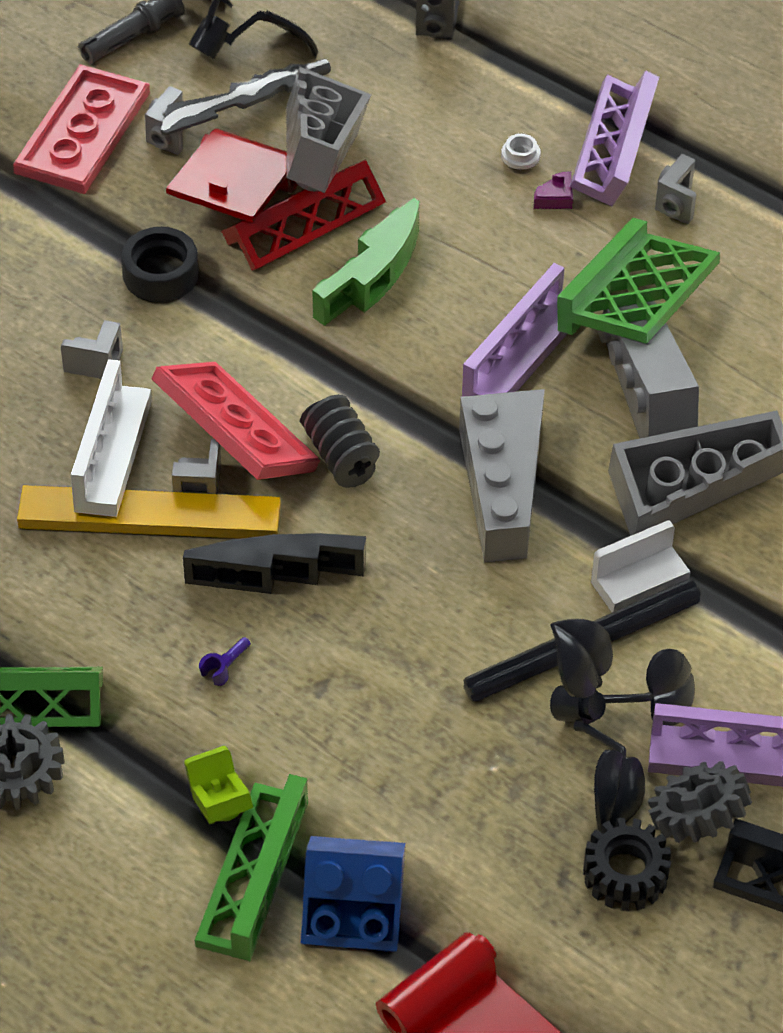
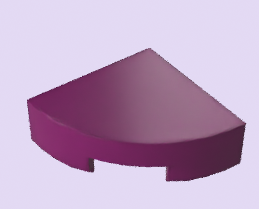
M571 171L556 173L552 175L551 180L538 186L534 193L533 209H572L573 188L570 187L572 181Z

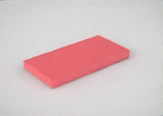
M80 64L14 162V174L86 194L149 96V83Z
M217 362L156 367L151 379L257 480L315 472L320 462L319 457Z

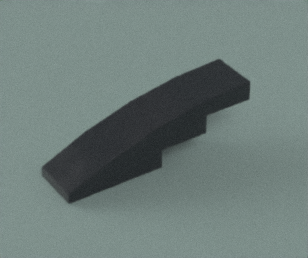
M326 533L273 534L227 540L184 550L183 554L185 584L272 594L274 580L318 585L320 571L364 577L366 567V536Z

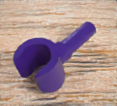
M242 637L222 655L209 653L202 657L199 662L201 676L205 677L210 670L218 668L219 670L212 676L213 683L216 686L226 684L229 679L227 668L251 645L249 639Z

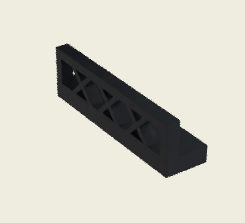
M735 818L733 822L734 827L729 832L726 851L714 879L713 888L783 912V896L779 895L774 886L775 883L783 881V834ZM733 861L752 867L758 878L744 883L727 876Z

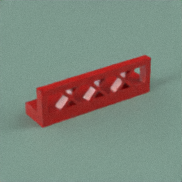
M365 159L335 173L325 192L303 189L262 210L253 223L242 220L221 232L228 245L238 242L253 271L386 203V200ZM361 179L372 199L363 205L348 200L353 183ZM343 189L341 197L334 194ZM324 198L339 204L335 219L332 221L316 216L320 200ZM310 206L309 213L301 211L302 209ZM346 207H349V208H351V209H354V210H352V211H350V212L344 214ZM291 215L306 220L303 234L299 238L283 233L287 217ZM278 222L276 230L269 228V226ZM314 223L321 226L312 231ZM257 232L274 237L269 253L260 258L249 239V236ZM281 240L288 242V244L279 248Z

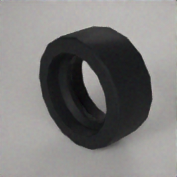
M171 227L147 228L131 236L122 248L123 280L127 289L140 299L149 302H170L180 299L192 291L198 281V250L192 238L181 230ZM156 255H169L183 262L176 270L164 274L148 273L137 267L146 258Z

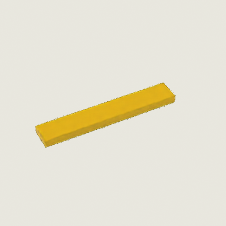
M23 485L17 522L18 528L241 539L278 534L281 499L280 497L125 490L117 517L74 512L72 487Z

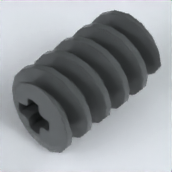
M337 394L326 397L307 407L302 413L299 422L304 427L307 435L312 439L313 445L319 451V455L333 474L337 484L345 488L356 487L364 484L372 477L376 468L375 463L380 456V449L372 442L369 432L365 431L363 422L357 419L358 414L353 407H350V401L347 397Z

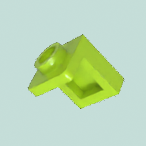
M227 746L212 749L187 758L184 761L193 800L209 824L216 821L234 819L239 813L253 808L250 792L236 774L231 752Z

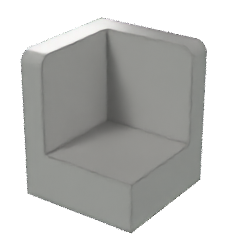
M104 320L97 340L76 337L74 340L64 339L60 347L63 371L102 379L108 359L120 360L123 352L120 323Z
M211 439L209 459L182 457L178 462H173V492L218 494L221 473L220 444L215 439Z

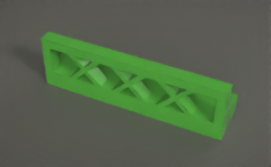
M0 667V701L4 704L0 708V715L8 708L16 715L13 716L14 722L21 723L25 714L13 702L25 690H36L50 704L38 716H31L32 726L35 727L42 721L47 722L48 727L100 726V688L103 686V667ZM46 690L63 691L54 698ZM70 690H90V716H72L59 701ZM1 691L17 692L9 699ZM54 707L62 716H46V714ZM0 716V725L5 724L6 716Z
M289 774L284 789L254 782L250 793L253 808L244 811L197 932L195 947L251 961L308 805L307 778ZM261 800L278 804L273 819L265 823L262 822L256 812ZM253 822L256 827L250 829ZM262 837L264 843L259 857L248 862L242 852L243 846ZM239 861L241 866L235 869L237 862ZM248 876L250 881L244 897L234 902L227 891L229 884ZM223 900H224L226 906L223 907V908H220V907H221V904H222V902H223ZM233 916L235 921L230 932L231 940L210 935L215 923Z

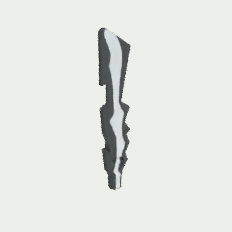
M322 59L307 64H290L284 69H270L263 75L255 74L249 82L231 83L229 93L168 104L161 126V134L170 135L218 118L216 112L233 106L245 109L268 100L277 93L283 91L289 93L292 91L299 66L320 75H325L331 71L330 63L327 59Z

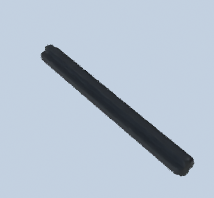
M688 579L593 622L600 624L607 631L612 642L698 604L701 591L694 580ZM555 638L465 677L463 687L469 699L477 702L558 666Z

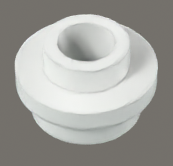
M515 134L509 137L503 145L501 157L503 162L511 168L519 170L529 169L539 162L540 148L536 140L530 135Z

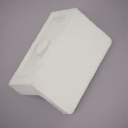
M670 520L598 549L594 553L591 584L611 612H615L689 579L690 570L672 547L675 527Z

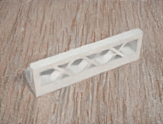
M108 359L71 472L74 512L117 517L152 402L151 389L122 386L121 361Z

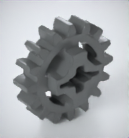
M7 714L5 724L0 725V809L5 805L6 801H12L15 810H20L22 800L27 798L34 805L39 804L38 793L43 791L47 794H52L54 792L52 780H62L63 777L61 765L65 763L63 747H60L59 735L57 732L49 734L48 725L45 721L38 723L35 727L32 726L31 715L26 714L21 723L14 722L12 714ZM16 755V759L14 760L15 767L11 768L10 764L12 763V756Z
M719 761L712 768H708L706 762H701L699 766L691 768L684 767L682 769L683 775L679 777L667 776V786H656L654 788L656 797L648 799L651 808L648 811L656 830H660V833L665 838L673 835L677 843L683 841L687 836H691L693 843L698 842L703 837H716L718 834L717 829L722 826L728 829L733 828L732 819L745 817L746 811L744 807L752 804L749 795L751 791L744 773H739L735 765L726 769L723 761Z

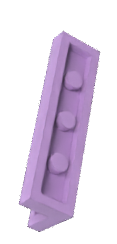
M645 70L636 86L633 87L612 76L606 75L600 88L570 184L571 188L613 206L628 184L658 83V76ZM611 91L628 99L627 104L617 106L609 92ZM612 118L619 130L608 132L602 119ZM604 144L611 157L601 159L593 146ZM595 170L603 185L600 186L583 178L584 173Z
M553 263L463 364L462 397L517 392L567 335V333L558 331L557 296L563 291L564 267Z
M655 703L648 772L681 776L683 775L682 769L684 767L691 768L699 766L701 762H706L708 768H712L719 761H723L726 769L733 765L737 766L739 773H744L747 783L783 787V717ZM663 721L684 723L685 725L679 727L662 724ZM715 727H726V728H730L731 730L725 732V731H716V730H714L713 728H715ZM762 732H773V733H776V734H778V735L773 736V737H772V736H762V735H760L759 733H762Z

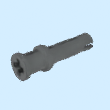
M182 0L140 1L135 5L132 13L101 30L96 35L78 44L79 52L85 61L88 60V64L92 65L145 32L155 33L160 29L162 23L172 17L180 18L185 14L184 3Z

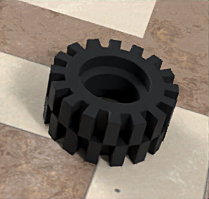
M617 818L616 828H613L609 821L603 823L601 833L595 829L591 834L590 842L587 841L583 866L585 885L587 889L593 887L592 896L597 901L605 895L604 906L611 909L615 901L621 902L620 911H629L630 903L635 902L637 910L644 909L646 899L651 904L655 903L658 900L659 892L663 894L667 886L671 865L670 847H666L667 839L663 834L655 837L656 827L651 824L645 830L640 829L642 820L633 818V825L626 826L625 818ZM618 854H631L644 862L645 869L636 875H624L614 871L609 865V860Z

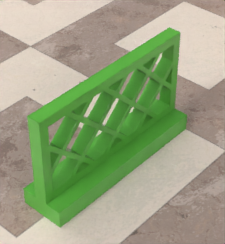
M632 218L557 296L558 331L573 335L580 326H585L647 344L720 263V252L648 234L647 221ZM650 249L663 252L662 254L650 256L647 254ZM697 261L701 263L685 265L683 262ZM671 264L674 265V268L663 270L656 269V267L666 266ZM644 269L647 271V273L629 275L633 271ZM679 279L684 281L683 283L666 285L665 283ZM652 284L656 285V288H650L645 290H639L637 288ZM624 289H628L629 291L628 293L611 296V293L613 291H619ZM661 299L666 301L665 303L650 306L647 304V302ZM634 304L638 306V308L620 311L618 308ZM606 309H609L610 313L601 315L593 313L595 311H601ZM645 319L647 321L644 327L628 323Z

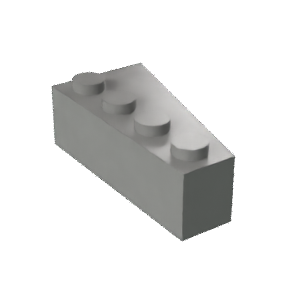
M299 66L286 106L287 178L296 181L303 189L325 192L359 133L372 94Z
M655 301L647 302L648 306L656 304ZM634 304L618 308L620 311L638 308V306ZM609 309L603 310V314L610 313ZM645 319L628 323L644 327L647 321ZM666 323L647 344L598 330L601 342L606 343L608 347L610 361L615 367L639 438L698 427L699 385Z
M545 389L464 396L460 398L459 431L484 563L527 558Z
M778 411L613 444L608 472L630 536L667 520L675 524L782 474L783 424Z

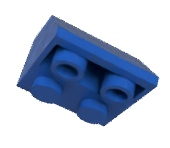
M311 836L306 849L301 944L397 951L406 843Z

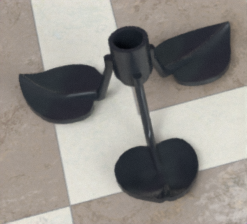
M211 0L206 18H203L189 42L190 46L214 60L224 43L231 46L239 35L255 22L261 20L275 24L297 36L308 45L314 58L318 55L315 42L304 29L291 20L268 10L266 12L261 10L256 12L232 33H228L227 30L230 24L217 17L215 13L220 1L232 8L233 4L229 0Z
M565 619L550 624L556 641L558 669L563 684L556 687L550 699V709L556 720L574 722L575 731L585 732L611 748L602 752L598 759L594 776L597 829L601 833L603 823L609 821L612 827L616 828L617 818H625V822H627L636 814L645 795V776L640 761L635 757H626L625 746L589 724L604 715L606 703L651 701L652 720L655 703L691 707L695 694L694 676L691 673L692 667L682 652L676 649H662L652 657L647 668L646 683L649 692L643 694L602 695L596 688L602 686L601 676L608 672L613 662L611 639L607 631L596 622L586 619ZM663 721L662 725L673 726L679 722Z

